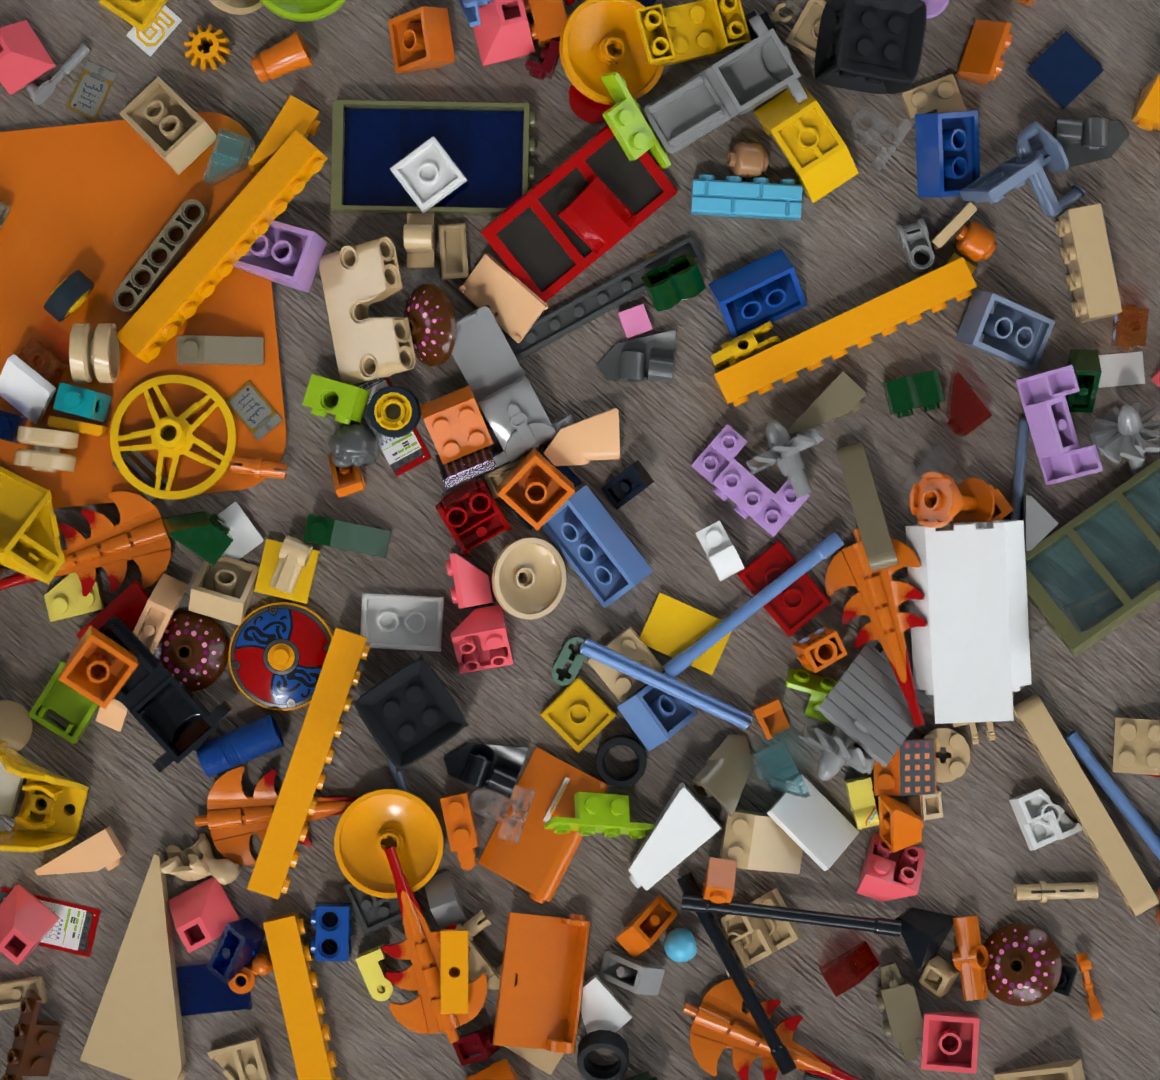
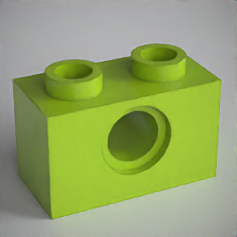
M311 374L302 405L311 408L310 414L326 418L328 413L335 415L334 421L350 425L351 420L361 423L370 391ZM338 395V403L333 407V398Z

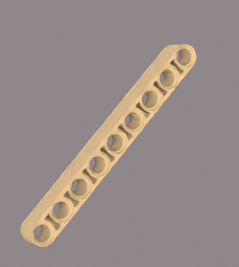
M1035 693L1013 706L1014 714L1131 913L1136 917L1159 903L1158 898L1042 700Z

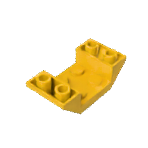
M701 0L668 8H662V4L635 10L649 64L667 66L705 58L751 42L740 0Z
M802 86L808 98L798 104L788 89L754 111L753 114L767 135H772L799 176V184L803 186V190L811 202L815 203L859 174L846 144L817 100Z

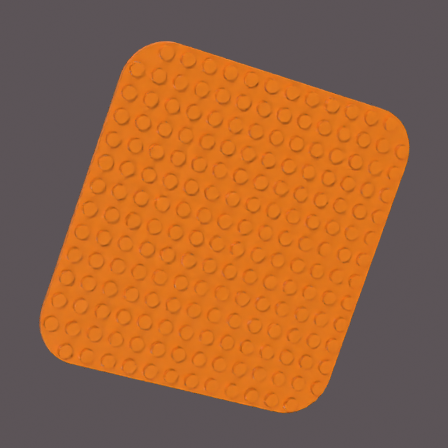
M196 112L205 120L218 138L179 175L125 120L0 132V201L10 205L9 214L0 230V375L7 359L15 354L56 388L42 420L36 425L0 396V466L47 490L50 489L53 509L114 503L108 495L115 491H129L144 496L112 464L114 459L110 447V428L114 414L125 396L139 384L159 376L183 375L198 379L212 387L224 401L228 400L250 381L283 420L258 441L230 408L237 434L234 456L250 459L263 457L265 461L281 462L287 443V428L271 280L233 266L231 273L217 284L214 292L203 300L197 307L195 314L182 324L178 333L167 341L161 348L159 355L148 364L135 357L119 341L120 365L116 383H99L95 376L91 383H75L70 371L69 342L73 324L90 323L94 331L99 323H115L118 332L124 327L135 313H126L118 309L114 305L113 295L180 206L187 200L195 199L207 208L209 217L206 224L160 284L258 173L250 171L248 164L257 150L254 140L242 125L228 116L215 112ZM193 207L189 210L188 217L190 220H195L200 216V208ZM182 228L173 231L172 240L174 242H178L183 238L184 231ZM160 250L155 255L156 263H163L167 259L166 250ZM80 270L94 283V287L84 303L73 314L58 322L44 309V304L49 299L53 290L65 278ZM145 271L140 274L138 280L140 285L149 283L151 278L149 272ZM132 293L125 294L122 298L124 307H129L134 301ZM177 336L264 337V365L182 366L177 363ZM62 382L113 396L106 423L53 409L59 383ZM169 383L158 385L176 417H179L194 403H198L207 395L203 391L186 384ZM154 388L148 389L160 419L168 416ZM144 393L133 400L125 411L120 423L119 436L155 427ZM211 399L187 420L189 424L192 425L215 401ZM99 401L96 403L95 412L98 409ZM217 406L194 430L193 436L213 447L220 454L225 455L228 440L227 425L222 411ZM49 415L108 427L107 437L49 427L47 425ZM18 426L80 434L78 448L74 450L60 448V453L73 455L77 458L75 472L62 470L48 472L32 470L29 466L14 465L16 450H33L34 445L23 444L17 440ZM151 437L122 441L119 442V447L130 446L131 444H152ZM195 444L190 450L217 465H220L222 461ZM158 450L139 451L156 468ZM132 453L129 457L156 482V476ZM182 454L179 456L170 491H181L195 487L208 479L216 469ZM166 457L163 476L168 480L172 458ZM125 462L127 468L138 480L150 486L130 465H128ZM231 462L223 477L214 486L201 494L248 489L260 484L268 477L262 476L261 479H258L254 475L231 473V465H238Z

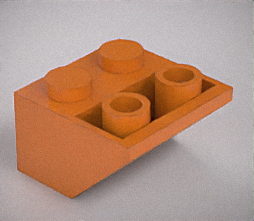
M976 19L971 27L955 77L984 87L991 80L995 81L997 75H1000L1005 61L1001 59V55H1004L1006 49L1008 50L1013 38V33L1009 32L1012 24Z

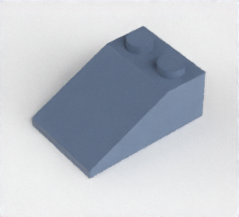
M975 289L955 340L976 350L1036 372L1055 321L997 294Z

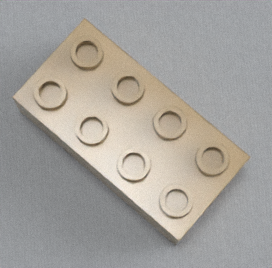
M1101 203L1068 209L1058 216L1055 227L1057 236L1059 238L1062 237L1064 248H1061V258L1063 264L1068 266L1069 275H1066L1068 290L1073 291L1074 302L1071 303L1074 318L1078 317L1079 323L1117 315L1122 312Z

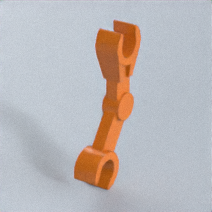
M1086 952L1075 955L1080 972H1082V984L1088 996L1087 1005L1090 1017L1093 1020L1104 1018L1101 1005L1093 992V983L1089 974V970H1092L1091 961L1087 958Z

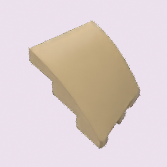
M777 888L750 902L787 908ZM729 914L721 918L724 937L742 970L803 937L797 924L794 922Z

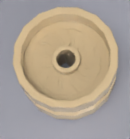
M90 323L73 324L69 342V362L72 379L75 383H91L94 376L99 383H116L120 365L119 340L115 337L118 333L115 323H99L95 331Z
M18 426L17 440L23 444L34 445L33 450H16L14 465L29 466L32 470L57 472V470L75 472L77 458L73 455L60 453V448L71 450L78 448L80 434Z

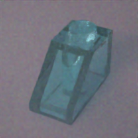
M219 128L203 181L207 185L214 186L247 169L248 162L257 150V147H254L255 142L249 137Z
M783 741L753 755L757 762L753 769L760 782L765 780L770 789L803 798L810 796Z

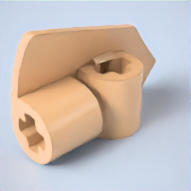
M615 407L560 428L543 453L554 466L585 465L592 460H619L620 433L618 409Z

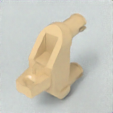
M481 909L466 923L456 924V929H468V946L470 947L468 983L484 973L487 977L488 989L499 990L502 964L498 967L492 966L475 944L473 938L488 925L492 924L490 918L486 917V913Z

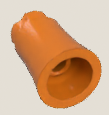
M298 30L272 47L259 52V55L251 58L252 67L261 83L314 65L307 45Z

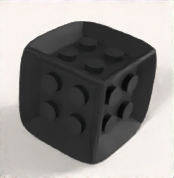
M827 0L818 33L814 64L815 80L834 87L873 94H897L910 88L917 76L922 56L927 16L926 3L921 0Z
M420 655L417 660L405 665L373 686L357 701H351V704L355 705L361 719L379 747L396 766V772L398 773L401 769L417 762L449 741L464 727L469 726L453 697L433 668L424 660L423 655Z

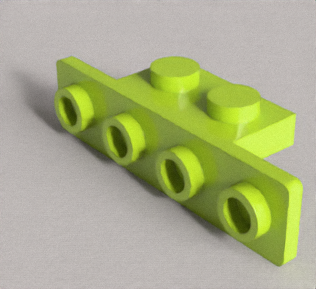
M617 72L606 73L601 76L602 82L615 102V105L602 115L629 161L638 159L647 151L660 169L671 166L666 149L659 144L654 135L653 127L646 122L641 113V107L629 93L624 78Z
M789 668L786 686L810 693L804 710V716L833 724L817 708L837 681L830 677L810 674L802 669Z
M577 792L574 794L575 818L552 817L544 823V829H553V832L556 834L579 831V835L583 836L604 833L605 837H618L622 834L629 835L630 839H643L646 837V834L654 829V824L630 822L628 795Z

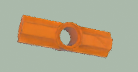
M978 915L953 918L957 947L954 949L952 956L955 968L960 971L963 998L966 1001L987 999L989 996L985 969L989 963V954L986 947L981 944Z

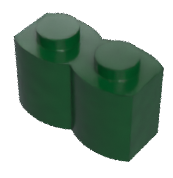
M691 254L676 257L666 266L654 268L641 277L657 312L671 309L682 299L693 298L706 288L697 263Z
M938 369L883 383L890 415L897 414L898 419L914 415L913 409L921 407L924 408V412L939 409V403L945 401Z

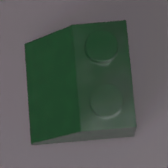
M205 511L165 517L162 521L169 536L212 566L216 564L233 542V538L229 533L231 529L226 525L227 522L215 513L210 516Z

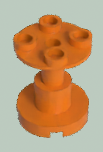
M928 472L921 476L923 479L920 480L919 484H914L909 497L911 513L917 516L919 520L917 522L924 527L941 528L952 521V519L954 523L993 521L995 489L991 484H987L982 479L968 478L956 486L955 481L947 474Z

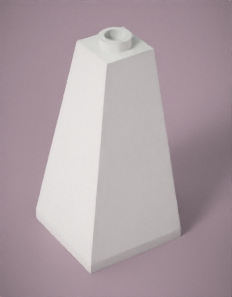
M683 782L676 788L655 822L654 829L647 835L628 866V871L631 873L628 878L638 889L641 886L646 891L721 829L715 817Z

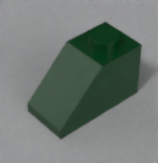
M1070 349L1067 366H1073L1080 391L1065 395L1069 411L1093 413L1102 372L1098 350Z

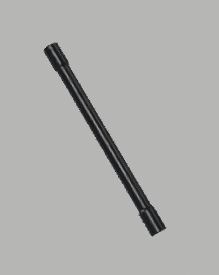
M691 872L677 879L684 894L702 896V892ZM696 912L769 1046L771 1055L782 1075L796 1069L797 1066L786 1046L781 1042L712 913Z
M684 893L681 902V910L713 912L868 931L875 934L900 937L902 921L895 919L867 918L737 901L717 904L703 899V896Z

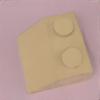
M223 555L214 566L204 560L191 588L188 611L241 626L250 605L260 566Z

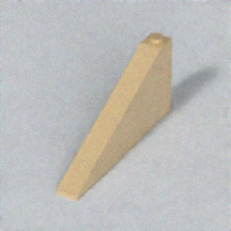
M160 851L155 853L152 858L80 1061L132 1080H185L187 1072L183 1071L186 1064L171 915L168 904L167 877L160 870V865L165 862L164 853Z

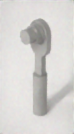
M82 43L59 67L60 70L50 80L45 81L40 86H37L35 83L30 84L27 92L30 93L32 101L36 105L44 103L54 92L58 82L65 75H68L91 50Z

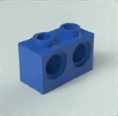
M319 902L316 910H312L311 926H316V937H311V953H315V961L348 962L351 958V903ZM326 912H334L338 917V923L328 924L324 919V914ZM326 939L334 940L338 946L337 950L334 952L326 950L324 941Z

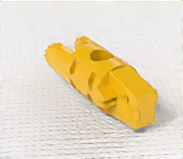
M771 321L720 345L722 350L710 356L715 368L727 363L732 366L780 343L781 341L778 336L770 337L759 344L755 338L773 328ZM743 344L748 345V348L745 350H741L739 347Z

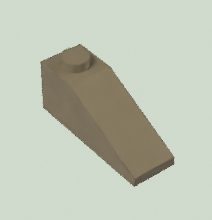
M177 336V363L182 366L264 365V337Z
M842 371L794 421L787 431L792 435L844 416L850 411L855 414L865 404L862 398L867 393Z

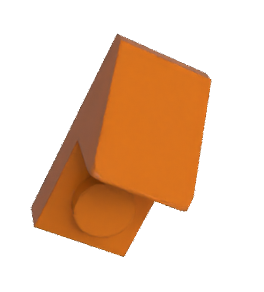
M332 454L328 455L338 498L364 490L366 483L361 467L349 466L343 469L332 463Z

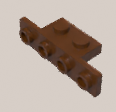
M27 989L25 998L21 1000V1014L18 1024L14 1027V1041L12 1049L9 1050L7 1055L8 1065L6 1073L2 1076L1 1080H22V1076L48 1077L61 1026L57 1021H37L41 998L33 989Z

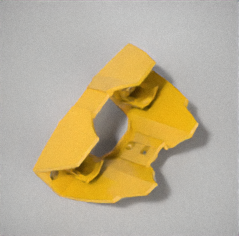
M0 739V761L5 770L19 777L27 778L26 785L22 787V790L25 791V796L19 815L15 817V825L11 831L0 830V851L39 852L64 845L76 839L89 787L35 765L13 749L6 748L7 741ZM41 799L46 801V807L41 805ZM69 804L74 805L75 813H69L65 806Z

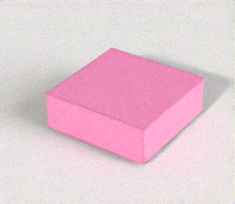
M644 304L618 313L627 339L653 330Z

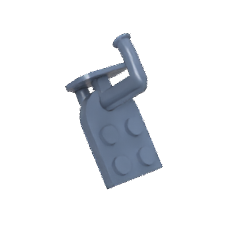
M1036 121L1019 133L1016 146L1017 155L1002 162L959 191L963 201H975L976 203L984 201L992 204L1004 199L1005 193L1009 190L1025 185L1027 183L1026 179H1028L1043 213L1048 217L1057 216L1086 195L1082 187L1074 184L1070 192L1057 200L1045 172H1064L1069 168V162L1061 144Z

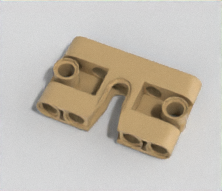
M382 237L355 246H344L339 251L323 255L319 260V269L338 372L342 382L353 385L377 378L389 377L392 374L413 369L416 359L408 317L386 316L370 318L368 314L371 304L383 301L403 288L396 249L392 240L388 237Z

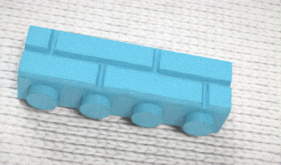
M698 175V179H693L690 215L799 221L801 218L803 186L796 185V180L781 179L780 184L769 183L768 178H753V182H742V177L726 176V180L723 181L715 180L714 175Z

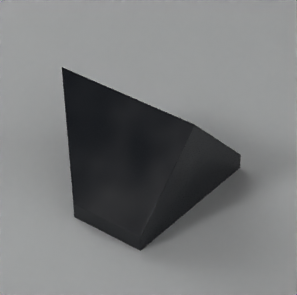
M909 908L895 918V920L902 921L901 934L917 969L922 968L929 960L935 957L954 925L953 918L957 916Z

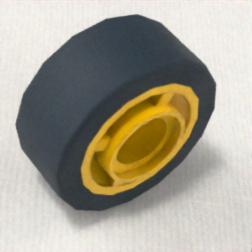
M80 270L75 271L53 290L49 299L44 304V309L58 322L63 321L84 303L88 294L93 289L94 283Z
M387 386L372 396L368 404V418L378 433L386 437L400 438L410 434L417 427L421 417L420 404L411 391L400 386ZM397 404L401 408V415L393 420L388 416V409L391 405Z

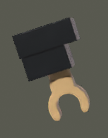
M785 3L779 4L770 15L767 12L759 15L768 30L773 28L776 31L774 25L778 23L784 25L792 19L791 15L786 18H782L779 15V11L785 8ZM755 11L745 15L752 41L758 38L749 23V19L756 16Z

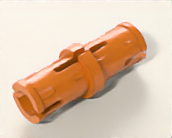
M232 457L231 462L238 465H231V473L254 475L258 479H261L263 476L286 480L287 473L283 472L288 470V463L265 461L263 457H257V459Z

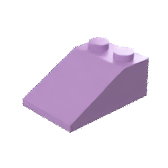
M273 220L267 232L259 236L252 244L250 251L241 257L234 267L281 285L309 293L319 266V260L323 255L327 242L313 231Z

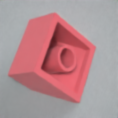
M958 1011L924 1013L921 1069L976 1074L980 1023L978 1014Z

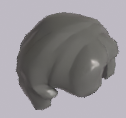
M353 422L350 425L344 424L331 435L328 442L332 454V463L342 469L349 466L360 467L363 464L369 466L378 458L376 437L374 432L364 423Z

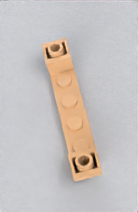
M163 573L150 595L133 631L153 655L189 585L166 573ZM114 697L106 709L99 708L96 721L121 732L130 711Z

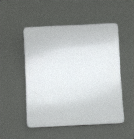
M234 502L218 514L227 522L226 525L231 529L229 533L233 538V542L223 553V556L239 560L264 541L237 502Z

